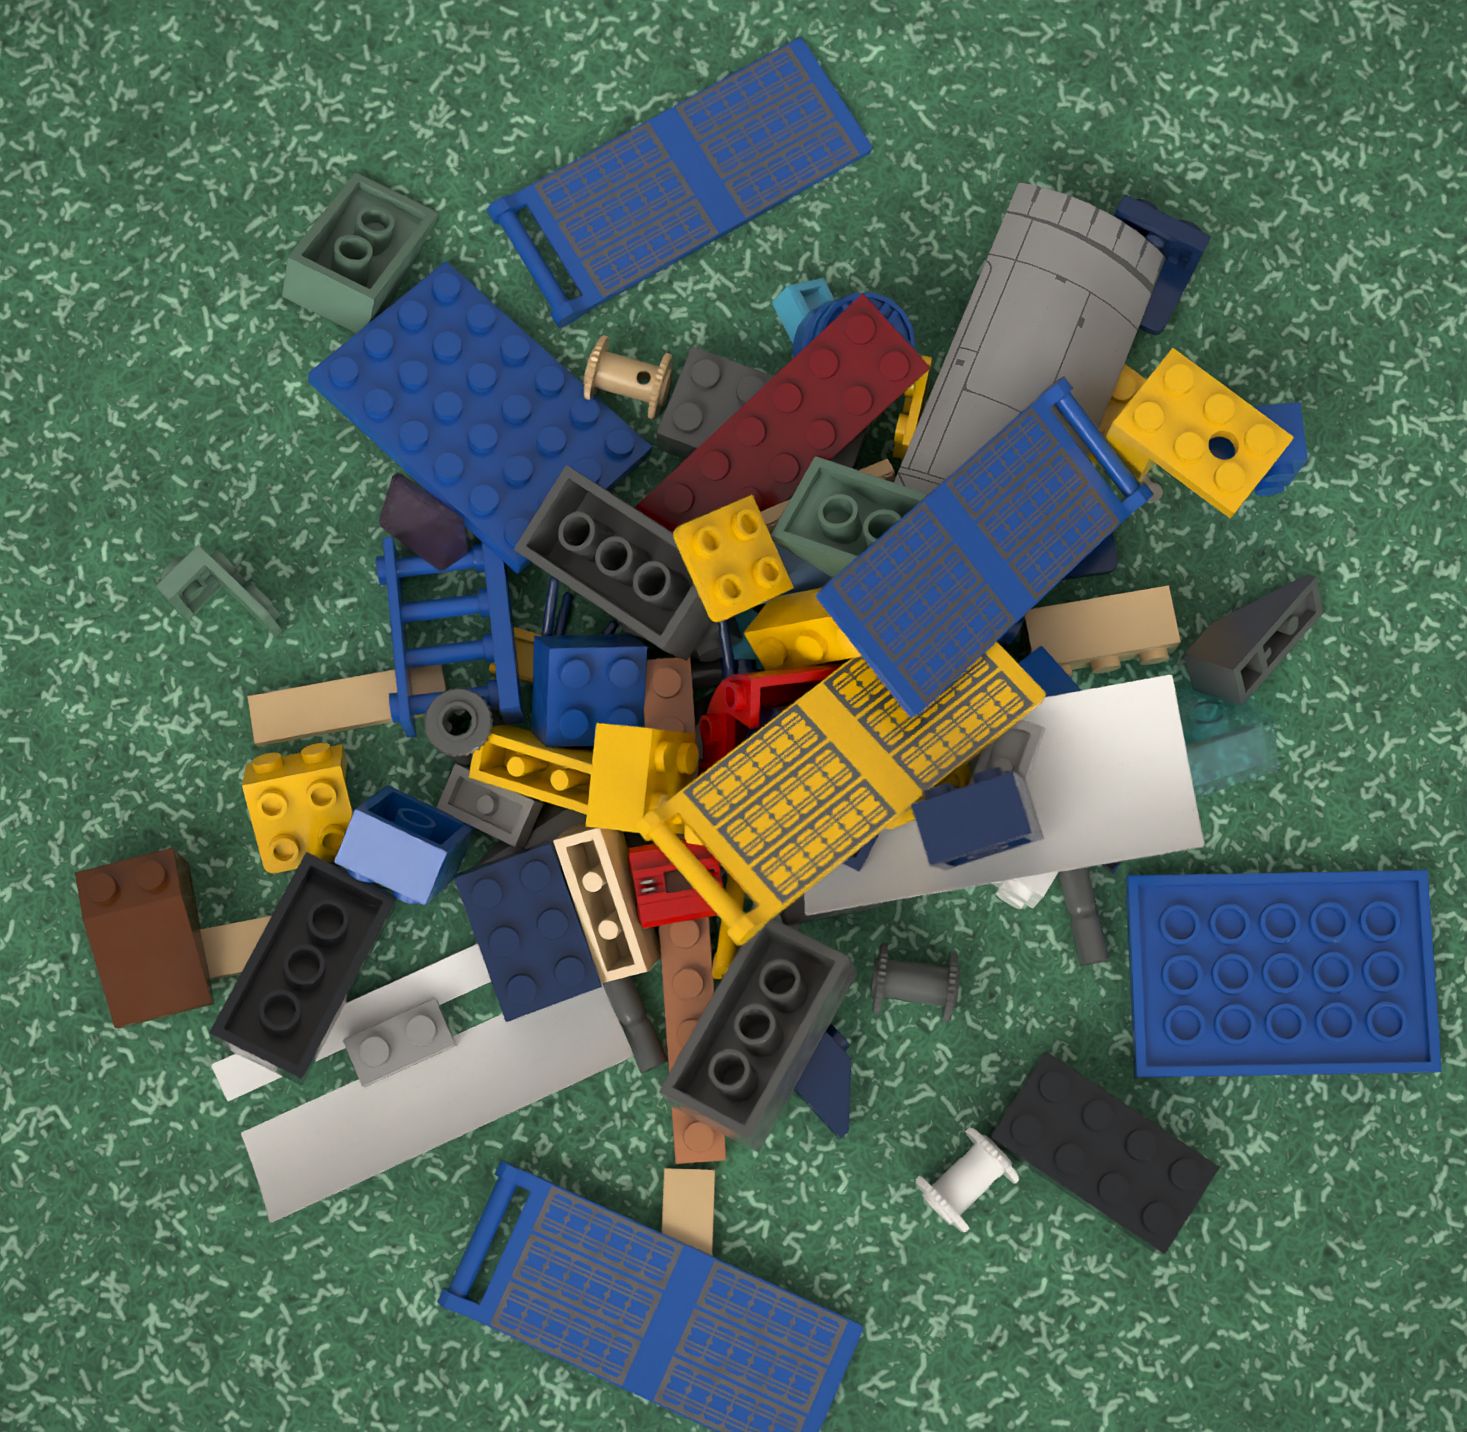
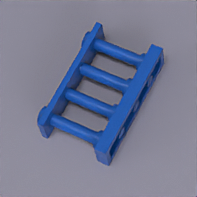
M393 537L383 538L384 555L376 556V567L379 584L387 585L397 685V692L389 693V705L393 723H401L407 738L417 737L415 715L426 714V710L429 709V704L432 703V700L437 698L438 694L443 693L442 691L413 695L410 669L486 659L487 664L495 663L496 680H488V686L465 689H471L472 692H477L479 696H483V700L487 701V705H491L492 710L500 709L505 725L524 723L507 564L483 542L473 544V549L399 558ZM476 568L477 573L485 572L487 588L478 589V594L404 603L401 579L403 577ZM481 613L482 618L490 617L491 633L483 634L482 640L408 649L406 623Z

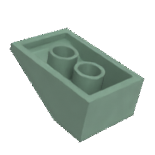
M355 172L288 256L282 297L358 333L391 305L438 219L439 213Z
M815 456L773 529L771 538L779 546L834 578L928 494Z

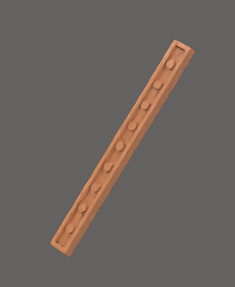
M679 657L646 660L645 728L696 733L690 657L687 661ZM698 764L696 770L692 773L691 782L698 777ZM675 834L679 839H684V834ZM679 870L664 873L668 893L692 889L691 883ZM709 917L659 926L669 1073L714 995V981L711 975L712 953ZM672 1107L676 1164L726 1160L724 1134Z

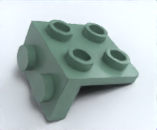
M197 545L184 559L178 557L170 562L160 575L161 581L155 586L187 621L219 590L224 588L274 637L277 638L283 632L275 621L281 614L272 606L273 603L253 583L244 589L242 586L246 583V580L237 572V568L218 550L210 556Z

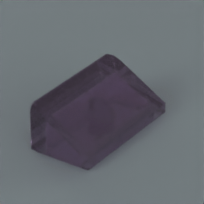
M397 472L393 475L380 515L379 523L381 528L439 571L446 570L468 554L463 518L403 474Z

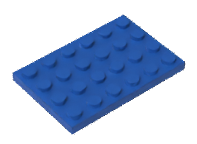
M447 261L432 271L309 372L308 382L517 574L527 567L531 561L513 549L566 465L595 481L608 491H611L649 457L653 448L595 394L593 399H585L584 385Z
M1428 870L1129 875L1125 878L1134 1078L1442 1072Z

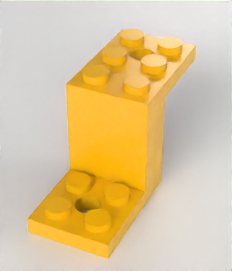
M1174 348L1170 350L1147 380L1124 363L1099 427V431L1139 483L1156 463L1230 519L1294 439L1291 434ZM1215 437L1229 439L1235 448V456L1227 460L1216 458L1209 450V440ZM1090 452L1088 458L1103 469V467L1099 464V462Z

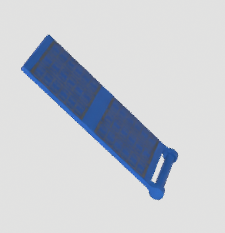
M797 38L519 192L495 200L488 206L487 213L493 223L500 224L553 309L551 317L558 328H563L600 304L870 154L872 145L804 40ZM525 207L528 208L582 296L571 300L567 298L516 214Z
M1065 376L1044 390L1035 401L816 593L817 600L910 717L919 715L1128 516L1154 495L1145 482L1141 484L1138 482L1070 393L1073 387ZM1053 405L1061 412L1122 492L1124 497L1121 501L1050 410Z
M500 1160L495 1175L498 1176L497 1182L449 1288L443 1287L437 1300L439 1305L472 1318L716 1432L820 1431L862 1334L863 1326L860 1323L536 1176L517 1165ZM516 1187H523L531 1192L481 1303H478L467 1296Z

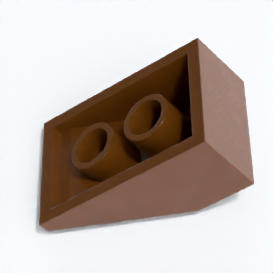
M174 848L75 872L84 926L111 1018L116 1029L215 1004L200 932L201 926L189 863Z

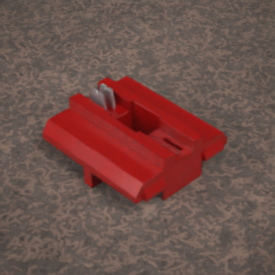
M680 839L707 871L714 869V872L709 873L712 877H716L715 880L723 888L717 859L704 845L686 843V839ZM656 844L628 848L629 869L633 874L638 906L636 908L638 920L642 924L643 929L718 915L693 886L689 890L667 892L664 873L678 869Z

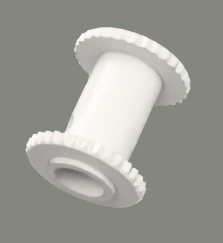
M968 1128L965 1131L974 1145L933 1185H930L921 1176L916 1178V1185L923 1192V1198L949 1225L953 1224L961 1232H966L969 1227L960 1215L997 1178L1004 1175L1014 1184L1019 1181V1175L1012 1167L1013 1164L991 1139L986 1135L980 1134L974 1128Z

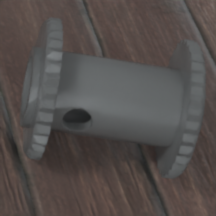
M465 688L449 689L448 691H443L442 694H438L437 698L433 699L432 703L429 704V709L426 710V716L424 717L425 732L427 733V738L430 739V744H433L435 749H439L440 753L446 754L447 758L452 759V762H457L459 765L464 764L465 766L471 765L475 750H480L481 746H485V741H488V736L492 734L491 729L494 726L504 725L501 722L502 718L499 716L498 711L492 710L490 705H487V701L483 700V696H479L477 692H472L471 689L466 690ZM471 719L470 729L465 734L462 733L457 736L460 725L464 721Z
M882 943L879 946L878 958H874L870 997L873 998V1012L880 1014L882 999H895L942 1006V1022L951 1020L953 1007L956 1008L959 992L960 968H958V954L950 951L947 966L887 959L888 943Z

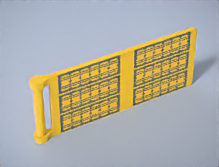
M996 641L919 715L910 717L862 656L851 658L671 799L649 811L638 821L635 828L646 841L652 839L726 923L729 927L727 934L738 946H741L750 940L767 922L909 810L911 804L919 802L923 798V791L939 786L1044 701L1046 693ZM679 816L758 906L747 914L741 910L668 827L672 820Z

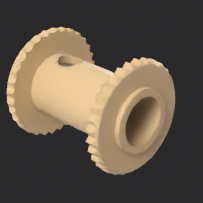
M601 336L595 348H593L584 375V398L588 400L593 399L598 389L649 403L648 418H657L661 408L665 405L672 383V355L666 353L660 366L608 352L609 337ZM644 379L650 380L645 385L640 384V382Z

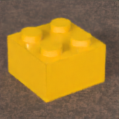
M596 723L586 826L639 833L635 826L644 815L667 802L691 783L692 773L696 770L699 759L698 748L695 744L696 733ZM677 816L670 822L668 827L675 834H684L685 823Z

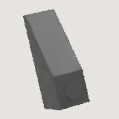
M1307 574L1211 623L1201 636L1190 644L1188 650L1184 653L1193 690L1243 706L1324 613L1316 576Z

